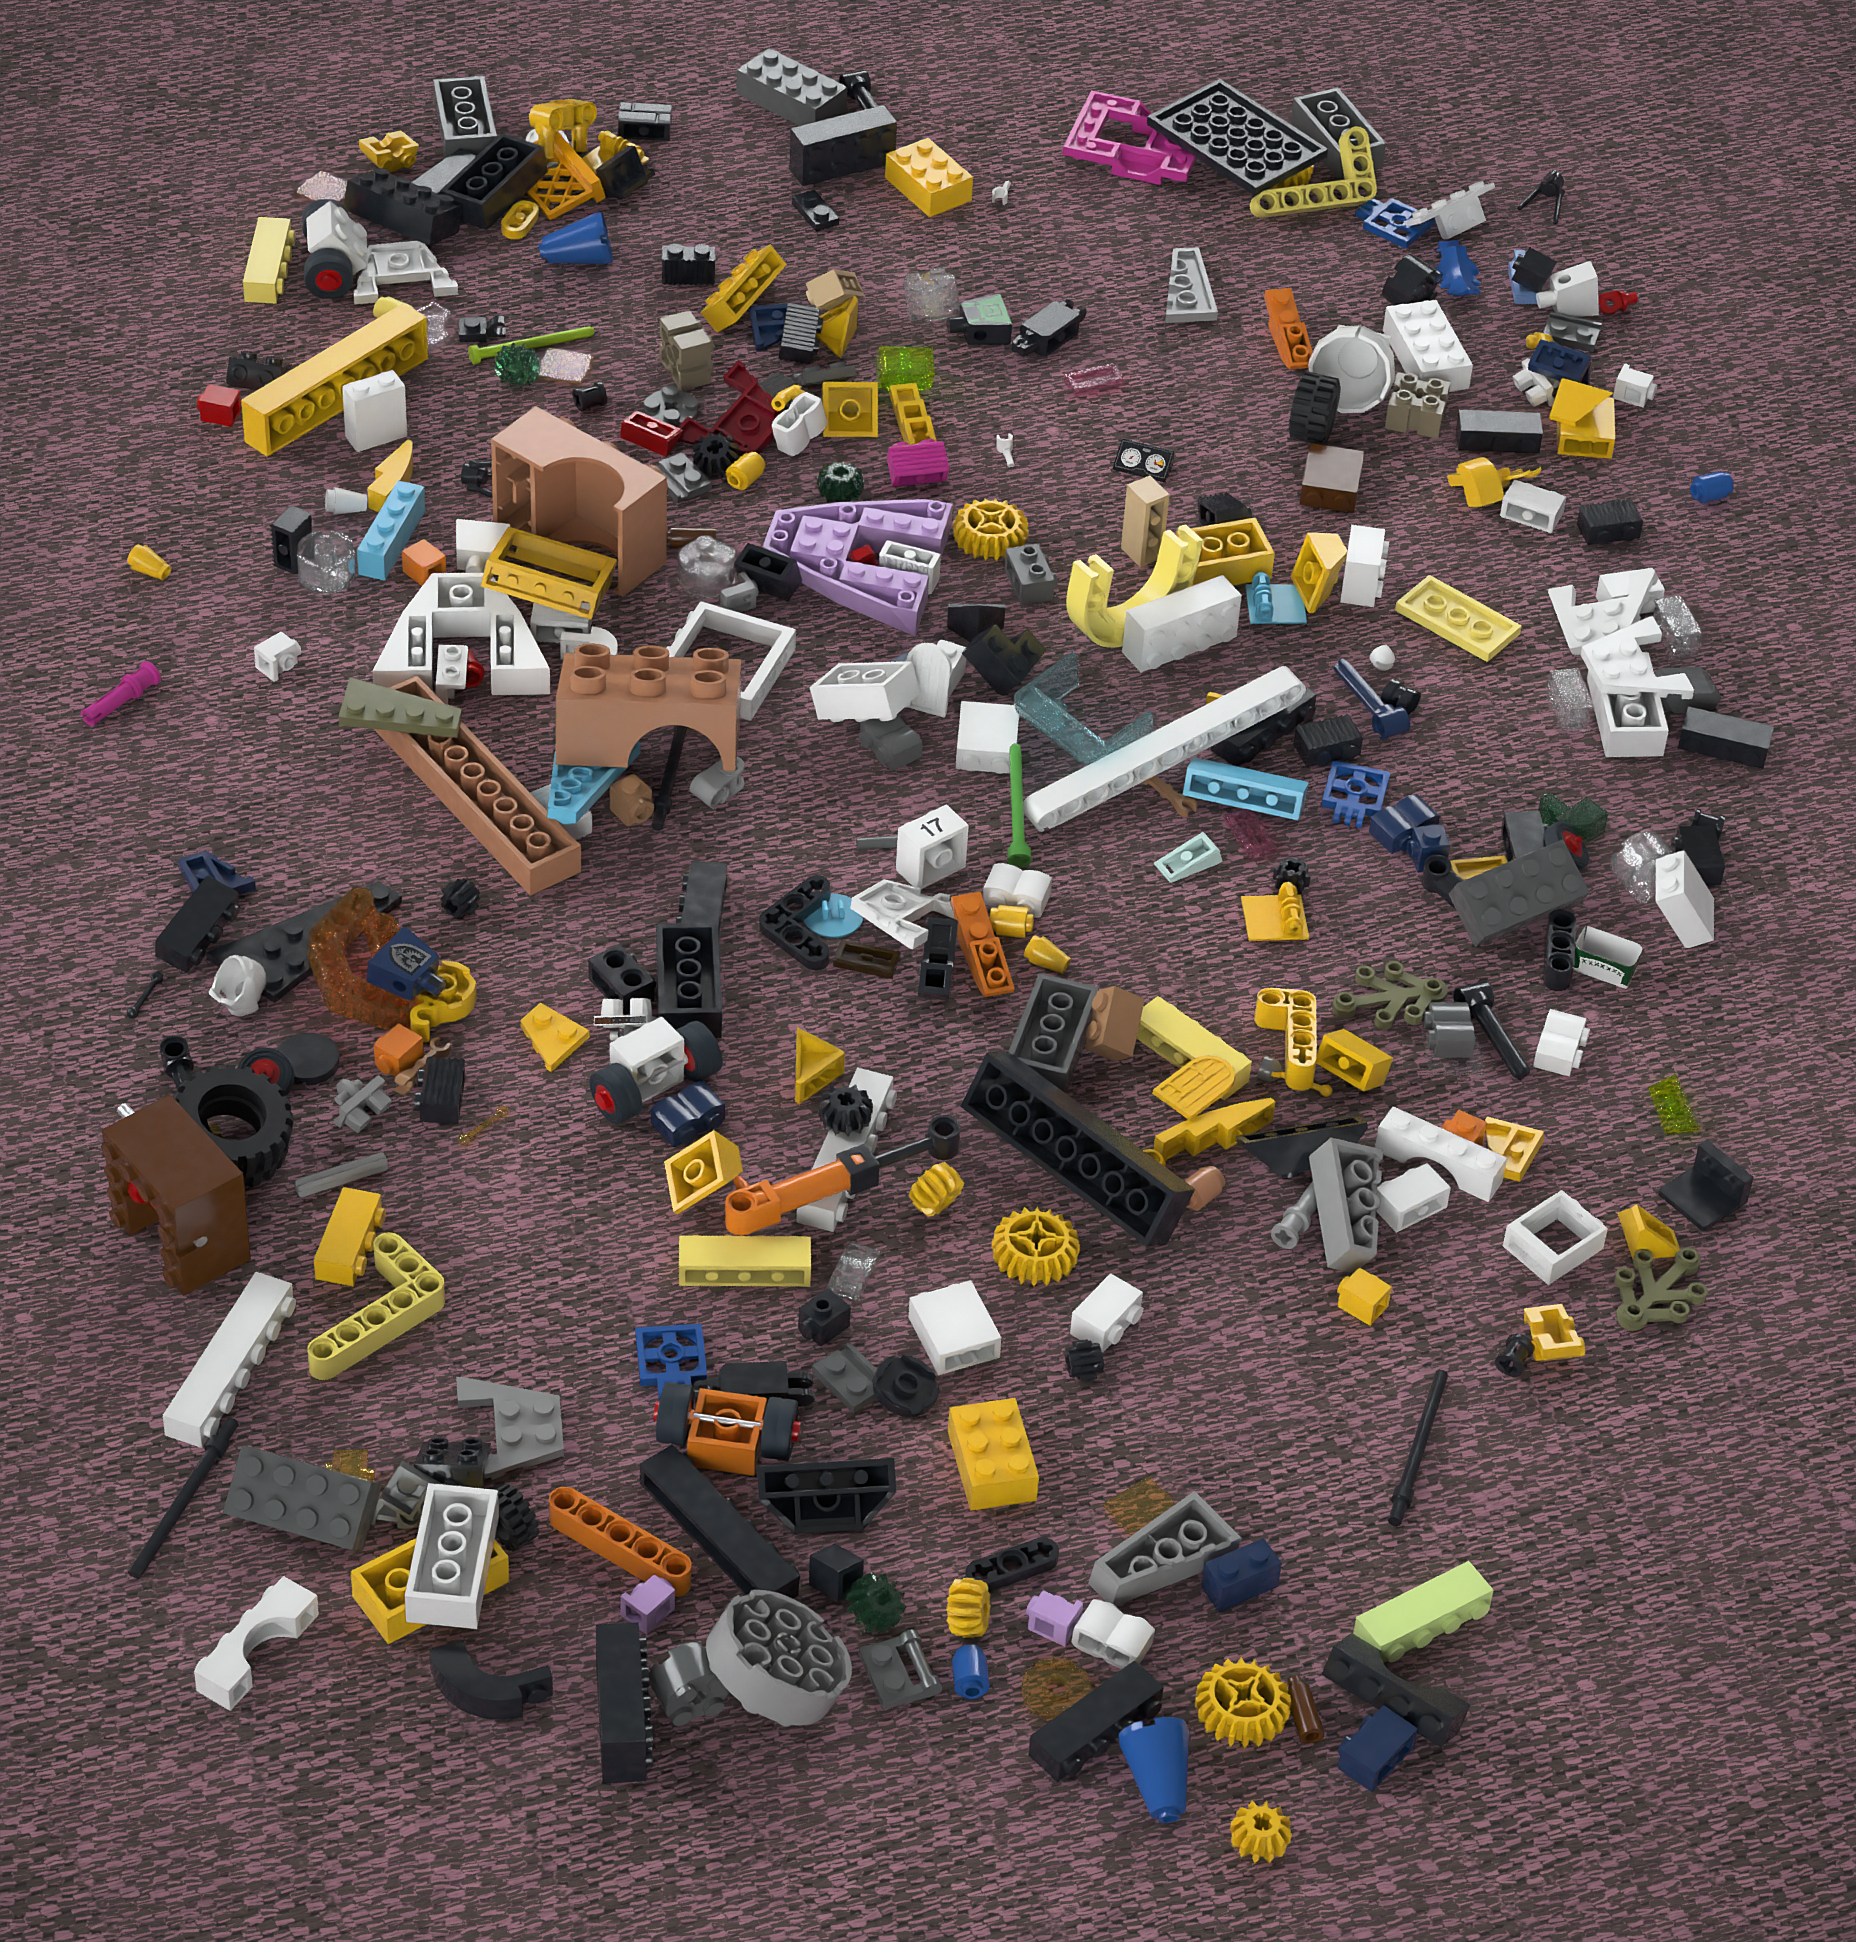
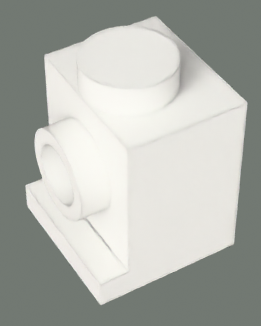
M1624 364L1616 379L1613 398L1644 408L1648 399L1653 400L1657 390V384H1653L1654 376L1629 369L1630 365Z
M279 632L254 647L255 667L275 682L279 679L278 674L292 669L298 663L297 656L301 654V647L296 640L290 639L283 632Z

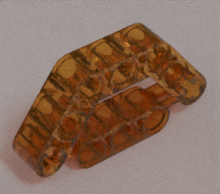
M353 888L309 932L307 957L323 1000L330 1011L387 1030H391L398 1023L409 1028L410 1012L414 1008V1000L408 1001L366 982L364 978L352 975L344 950L363 930L367 937V946L372 957L400 931L394 917L386 913L377 912L374 905V896L368 889Z

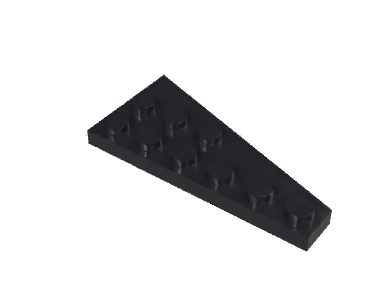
M378 881L206 952L207 960L219 968L225 959L233 955L245 956L260 963L266 972L267 978L261 995L276 1003L401 904L402 895Z

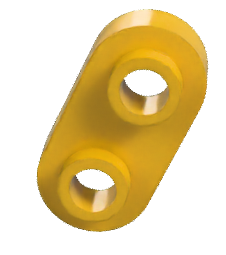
M531 201L515 203L501 221V233L503 236L509 239L525 237L538 220L539 208L537 204Z

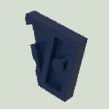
M788 303L749 307V318L756 351L781 342Z
M206 850L177 859L178 868L192 893L207 875L239 892V895L256 890L253 877H242L235 872L234 866L220 861L217 856Z

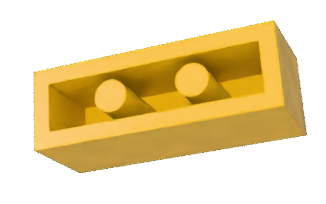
M347 1187L342 1188L314 1257L315 1279L353 1287L357 1276L364 1275L367 1264V1257L365 1256L367 1251L372 1252L374 1250L373 1242L376 1238V1228L383 1227L386 1217V1209L382 1208L381 1194Z

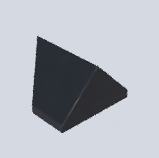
M948 604L947 628L969 642L994 624L1002 630L1005 622V604Z

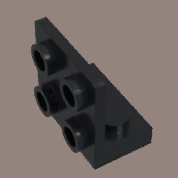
M1707 1139L1698 1145L1694 1166L1661 1187L1658 1195L1701 1231H1705L1748 1202L1754 1177Z
M440 1437L431 1438L423 1442L414 1462V1467L443 1485L485 1489L484 1467L491 1451V1443H484L478 1438H468L462 1440V1442H448V1439Z

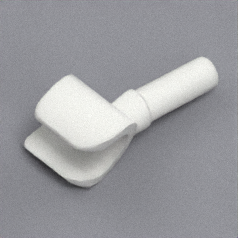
M1005 181L1003 187L999 186L993 189V203L996 198H1003V205L1007 203L1008 189L1011 185L1009 181Z
M1009 433L1008 439H1001L997 435L996 449L1003 453L1008 467H1014L1011 455L1013 435Z

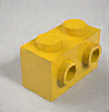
M1342 1029L1323 1036L1317 1052L1316 1064L1352 1084L1354 1087L1367 1091L1384 1085L1393 1057L1351 1032Z

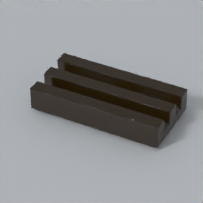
M841 939L833 960V967L893 979L901 952ZM844 951L853 952V953H858V954H861V956H860V955H855V954L846 953V952H844ZM873 957L881 958V959H886V960H891V961H890V962H888V961H883V960H879V959H874Z

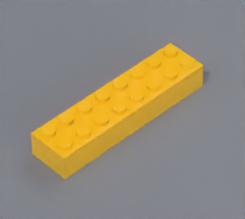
M402 303L242 399L244 441L268 457L344 410L343 385L391 370L399 377L427 360V317L407 304Z

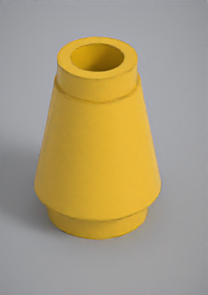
M137 544L127 558V563L131 565L132 570L162 581L170 575L172 567L147 545Z
M1034 935L1023 955L1029 959V963L1055 972L1058 971L1061 974L1065 972L1071 962L1070 957L1044 936L1040 938Z

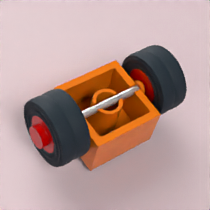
M666 1382L662 1389L660 1401L655 1403L653 1421H657V1442L671 1443L683 1446L687 1442V1455L691 1458L695 1468L754 1476L759 1453H761L763 1458L789 1461L794 1442H799L801 1422L797 1421L798 1402L795 1400L770 1397L767 1403V1398L700 1388L696 1407L693 1410L694 1386Z

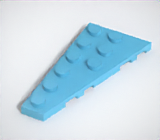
M636 742L632 748L628 759V766L640 755L641 743ZM555 751L547 818L558 820L562 824L577 823L627 768L555 765Z

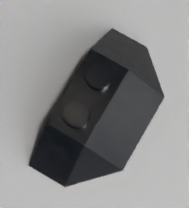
M1351 1116L1237 1135L1236 1142L1277 1174L1281 1175V1177L1289 1178L1300 1175V1171L1311 1170L1309 1156L1329 1138L1357 1143L1367 1131L1368 1125L1359 1116Z
M894 1458L757 1466L759 1502L794 1534L864 1530L896 1493Z

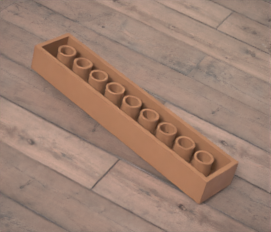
M418 676L390 687L393 690L443 703ZM462 721L457 738L374 729L530 896L581 872V845L557 820L547 818L548 811Z

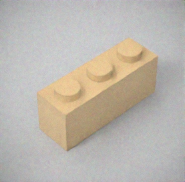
M833 269L805 283L808 291H806L807 298L811 305H815L816 308L831 310L854 295L858 300L865 297L855 272Z
M1151 476L1127 484L1121 549L1139 567L1157 560L1162 535L1166 531L1170 494Z

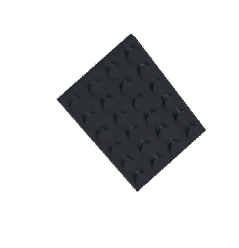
M1221 79L1147 116L1148 126L1254 196L1327 158L1328 148Z

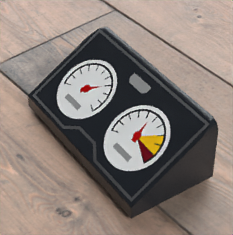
M1122 439L1113 470L1144 478L1151 476L1154 480L1165 483L1173 467L1174 451Z

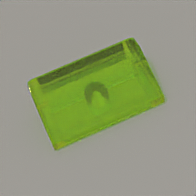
M1676 1074L1647 1087L1665 1134L1701 1130L1684 1086Z

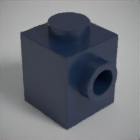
M1442 824L1413 827L1412 838L1407 843V850L1417 872H1423L1425 860L1429 856L1442 855L1448 858L1451 844Z

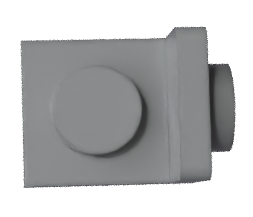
M745 572L738 573V585L721 590L720 607L739 613L756 608V596H758L759 591L755 581L750 580Z

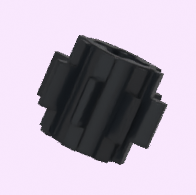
M1297 857L1284 858L1280 862L1279 867H1274L1273 879L1276 880L1275 888L1279 890L1283 883L1291 882L1297 888V895L1302 894L1304 887L1310 886L1311 875L1308 874L1309 866L1304 861L1298 860Z
M464 878L461 881L457 879L454 883L450 882L442 889L444 895L440 899L442 900L441 906L448 915L458 919L466 914L471 915L479 908L477 902L480 900V891L473 882H469Z
M1088 1339L1073 1341V1347L1065 1348V1362L1069 1377H1077L1081 1381L1097 1379L1096 1374L1104 1372V1359L1100 1344L1092 1343Z

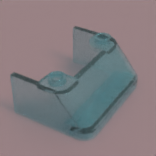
M1073 651L1022 687L1014 695L1016 712L1082 764L1089 765L1095 763L1101 758L1154 732L1153 714L1149 710L1106 742L1067 712V706L1061 698L1079 686L1077 654Z

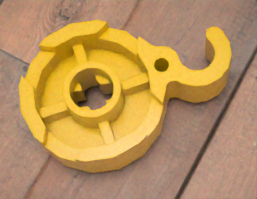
M441 961L437 975L446 980V986L439 996H435L424 989L414 999L415 1007L410 1012L411 1031L423 1037V1042L430 1041V1027L460 1020L474 1009L477 1001L476 981L470 975L468 967L458 962Z

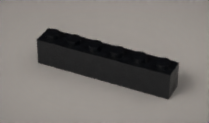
M672 1444L640 1463V1485L745 1595H748L751 1590L772 1591L792 1599L799 1595L800 1574L797 1568L792 1563H787L779 1555L775 1545L769 1540L766 1541L757 1532L755 1525L750 1519L743 1518L736 1510L730 1498L727 1496L723 1497L715 1489L712 1480L707 1475H702L694 1467L691 1458L687 1454H682Z

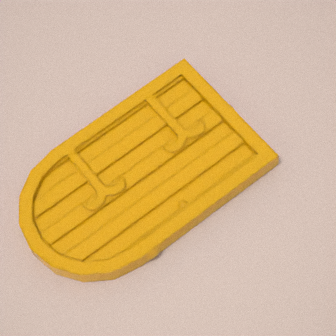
M1200 1056L1191 1060L1154 1088L1153 1094L1191 1121L1233 1087L1235 1072L1233 1067L1220 1057Z

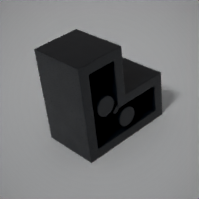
M994 624L975 636L963 650L962 655L995 692L1002 695L1023 681L1046 652V649L1029 629L1009 640L1002 630Z

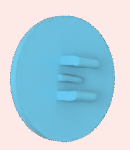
M831 893L830 900L828 902L823 901L822 907L804 919L803 922L811 932L818 936L842 938L856 932L863 922V917L851 909L852 898Z

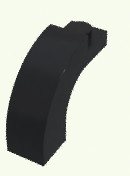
M927 917L926 929L929 932L927 941L924 944L923 962H921L918 998L950 1000L958 920Z
M464 1640L429 1649L430 1670L438 1689L454 1706L471 1715L487 1719L523 1717V1704H537L544 1701L547 1697L553 1696V1676L548 1665L510 1676H495L483 1672L475 1666L470 1659Z

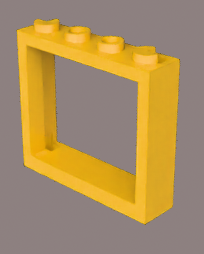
M507 527L487 559L481 587L592 620L611 585L617 559ZM511 545L517 546L516 552L508 550ZM506 556L595 583L593 587H589L503 560ZM494 574L499 575L497 582L491 581ZM582 601L590 603V610L581 608Z

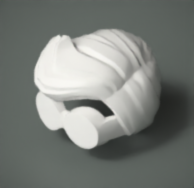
M239 955L229 956L223 961L217 971L209 995L227 1007L228 1011L234 1016H245L254 1013L259 1009L257 1002L260 1000L261 993L266 985V972L261 964L255 960ZM220 991H222L226 995V998H223V996L220 994Z

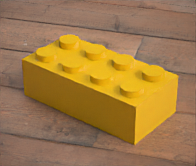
M417 1538L351 1571L352 1597L387 1644L427 1625L406 1622L405 1592ZM495 1539L484 1595L509 1582L508 1555Z

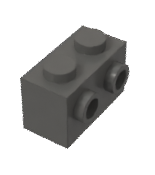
M1039 544L1006 549L1004 569L1020 605L1053 600L1054 589L1058 588L1057 576L1055 572H1051L1048 556L1042 553Z

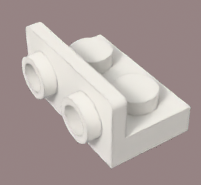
M439 645L436 695L446 705H448L449 699H454L455 689H465L467 646Z

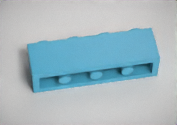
M397 481L357 549L358 575L386 580L425 512L424 486Z
M1193 757L1187 767L1183 795L1299 820L1304 809L1309 782Z

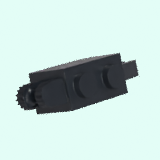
M1066 299L1061 303L1055 300L1021 324L1020 335L1012 341L1011 351L1018 353L1022 357L1033 352L1040 356H1048L1078 335L1079 323L1086 316V308L1079 306L1072 310L1074 302L1070 299Z
M786 1361L726 1363L719 1369V1378L694 1382V1401L696 1406L699 1390L702 1388L767 1398V1403L770 1397L795 1400L798 1402V1407L809 1406L815 1400L814 1391L809 1390L813 1386L814 1380L813 1375L808 1372H787Z

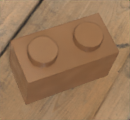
M1116 986L1097 991L1092 1002L1093 1012L1091 1021L1086 1030L1087 1040L1085 1049L1112 1061L1133 1057L1145 999Z

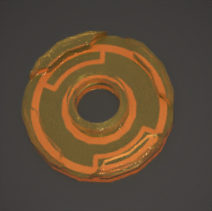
M1052 1657L1037 1661L1023 1675L1021 1695L1024 1704L1033 1714L1046 1720L1054 1719L1091 1692L1092 1685L1084 1669L1082 1668L1081 1671L1075 1666L1076 1663L1064 1658ZM1057 1683L1064 1686L1066 1690L1063 1693L1054 1694L1047 1689V1686Z

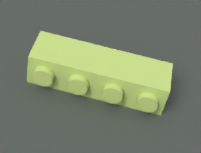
M1467 1561L1357 1616L1353 1634L1381 1650V1660L1383 1663L1386 1661L1392 1663L1399 1660L1406 1651L1416 1646L1417 1648H1423L1434 1637L1444 1632L1446 1634L1453 1633L1462 1623L1472 1618L1478 1620L1484 1617L1490 1609L1494 1590L1475 1567Z

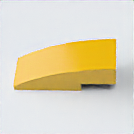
M411 440L405 441L375 468V481L367 488L368 508L379 513L398 480L410 483L413 473V443Z

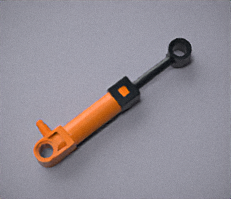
M949 1115L936 1116L929 1122L928 1133L925 1134L923 1139L877 1156L872 1154L866 1144H861L837 1153L835 1162L770 1185L767 1179L749 1185L742 1176H736L733 1183L737 1190L729 1193L725 1200L726 1229L735 1235H749L757 1230L781 1222V1214L843 1191H847L851 1196L879 1185V1168L927 1150L933 1158L938 1160L952 1159L959 1152V1121Z

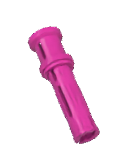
M149 661L142 662L140 668L134 673L124 675L117 687L81 711V716L87 714L86 717L82 718L84 722L93 727L129 699L141 697L145 689L152 684L157 685L161 682V675L158 669Z

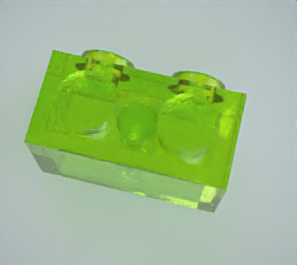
M879 346L875 360L878 388L889 390L891 385L917 383L918 391L931 389L935 376L933 347Z

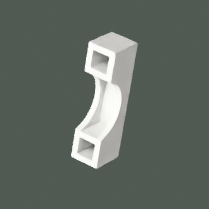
M1396 1107L1391 1108L1378 1127L1375 1148L1382 1149L1384 1155L1401 1163H1405L1413 1157L1432 1159L1443 1165L1454 1176L1459 1189L1489 1202L1503 1182L1507 1162L1506 1157Z
M285 1576L274 1586L268 1587L259 1603L253 1609H249L243 1614L239 1624L230 1633L223 1635L216 1649L208 1657H204L198 1662L194 1671L196 1691L231 1711L253 1687L251 1667L246 1661L249 1653L258 1644L271 1638L290 1637L297 1639L319 1615L317 1595Z

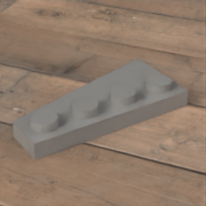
M1199 247L1173 249L1165 323L1217 320L1218 310Z

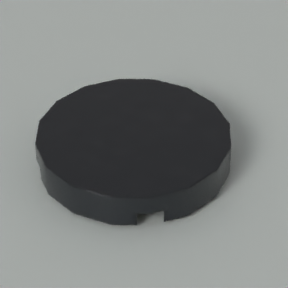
M300 1033L286 1039L278 1048V1051L282 1052L293 1066L294 1084L306 1082V1085H316L325 1082L335 1075L338 1069L339 1049L335 1042L325 1035Z
M902 1355L901 1358H894V1356L886 1358L878 1366L872 1380L873 1391L878 1401L890 1412L903 1417H917L925 1414L932 1408L939 1394V1384L937 1386L936 1376L928 1365L908 1355Z

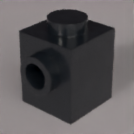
M1529 247L1525 255L1519 254L1512 268L1516 271L1511 280L1535 293H1539L1551 275L1557 261Z
M825 1289L799 1307L798 1328L800 1333L807 1340L812 1339L820 1347L850 1327L851 1306L831 1289Z
M832 1544L810 1555L809 1586L837 1602L863 1590L864 1559L837 1544Z

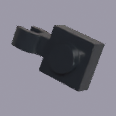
M495 316L489 322H487L486 317L459 318V342H487V337H506V328H497V326H505V317Z

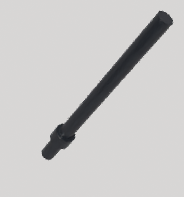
M676 725L660 792L654 800V816L651 827L657 831L663 829L666 815L671 810L672 800L670 797L688 728L686 726Z
M1437 1370L1435 1372L1400 1484L1395 1487L1391 1498L1393 1506L1388 1522L1393 1526L1401 1525L1405 1510L1411 1506L1414 1497L1412 1488L1448 1379V1373L1444 1370Z
M228 1417L217 1435L211 1436L204 1447V1455L128 1571L129 1576L137 1579L142 1577L217 1458L221 1459L229 1448L228 1441L239 1426L237 1420Z

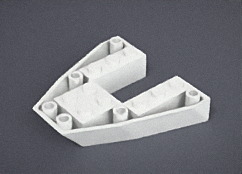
M432 573L401 614L373 669V684L390 688L418 676L433 691V638L438 637L491 638L492 695L550 694V668L521 612L509 596L481 587L484 573ZM494 577L491 579V581L497 582Z

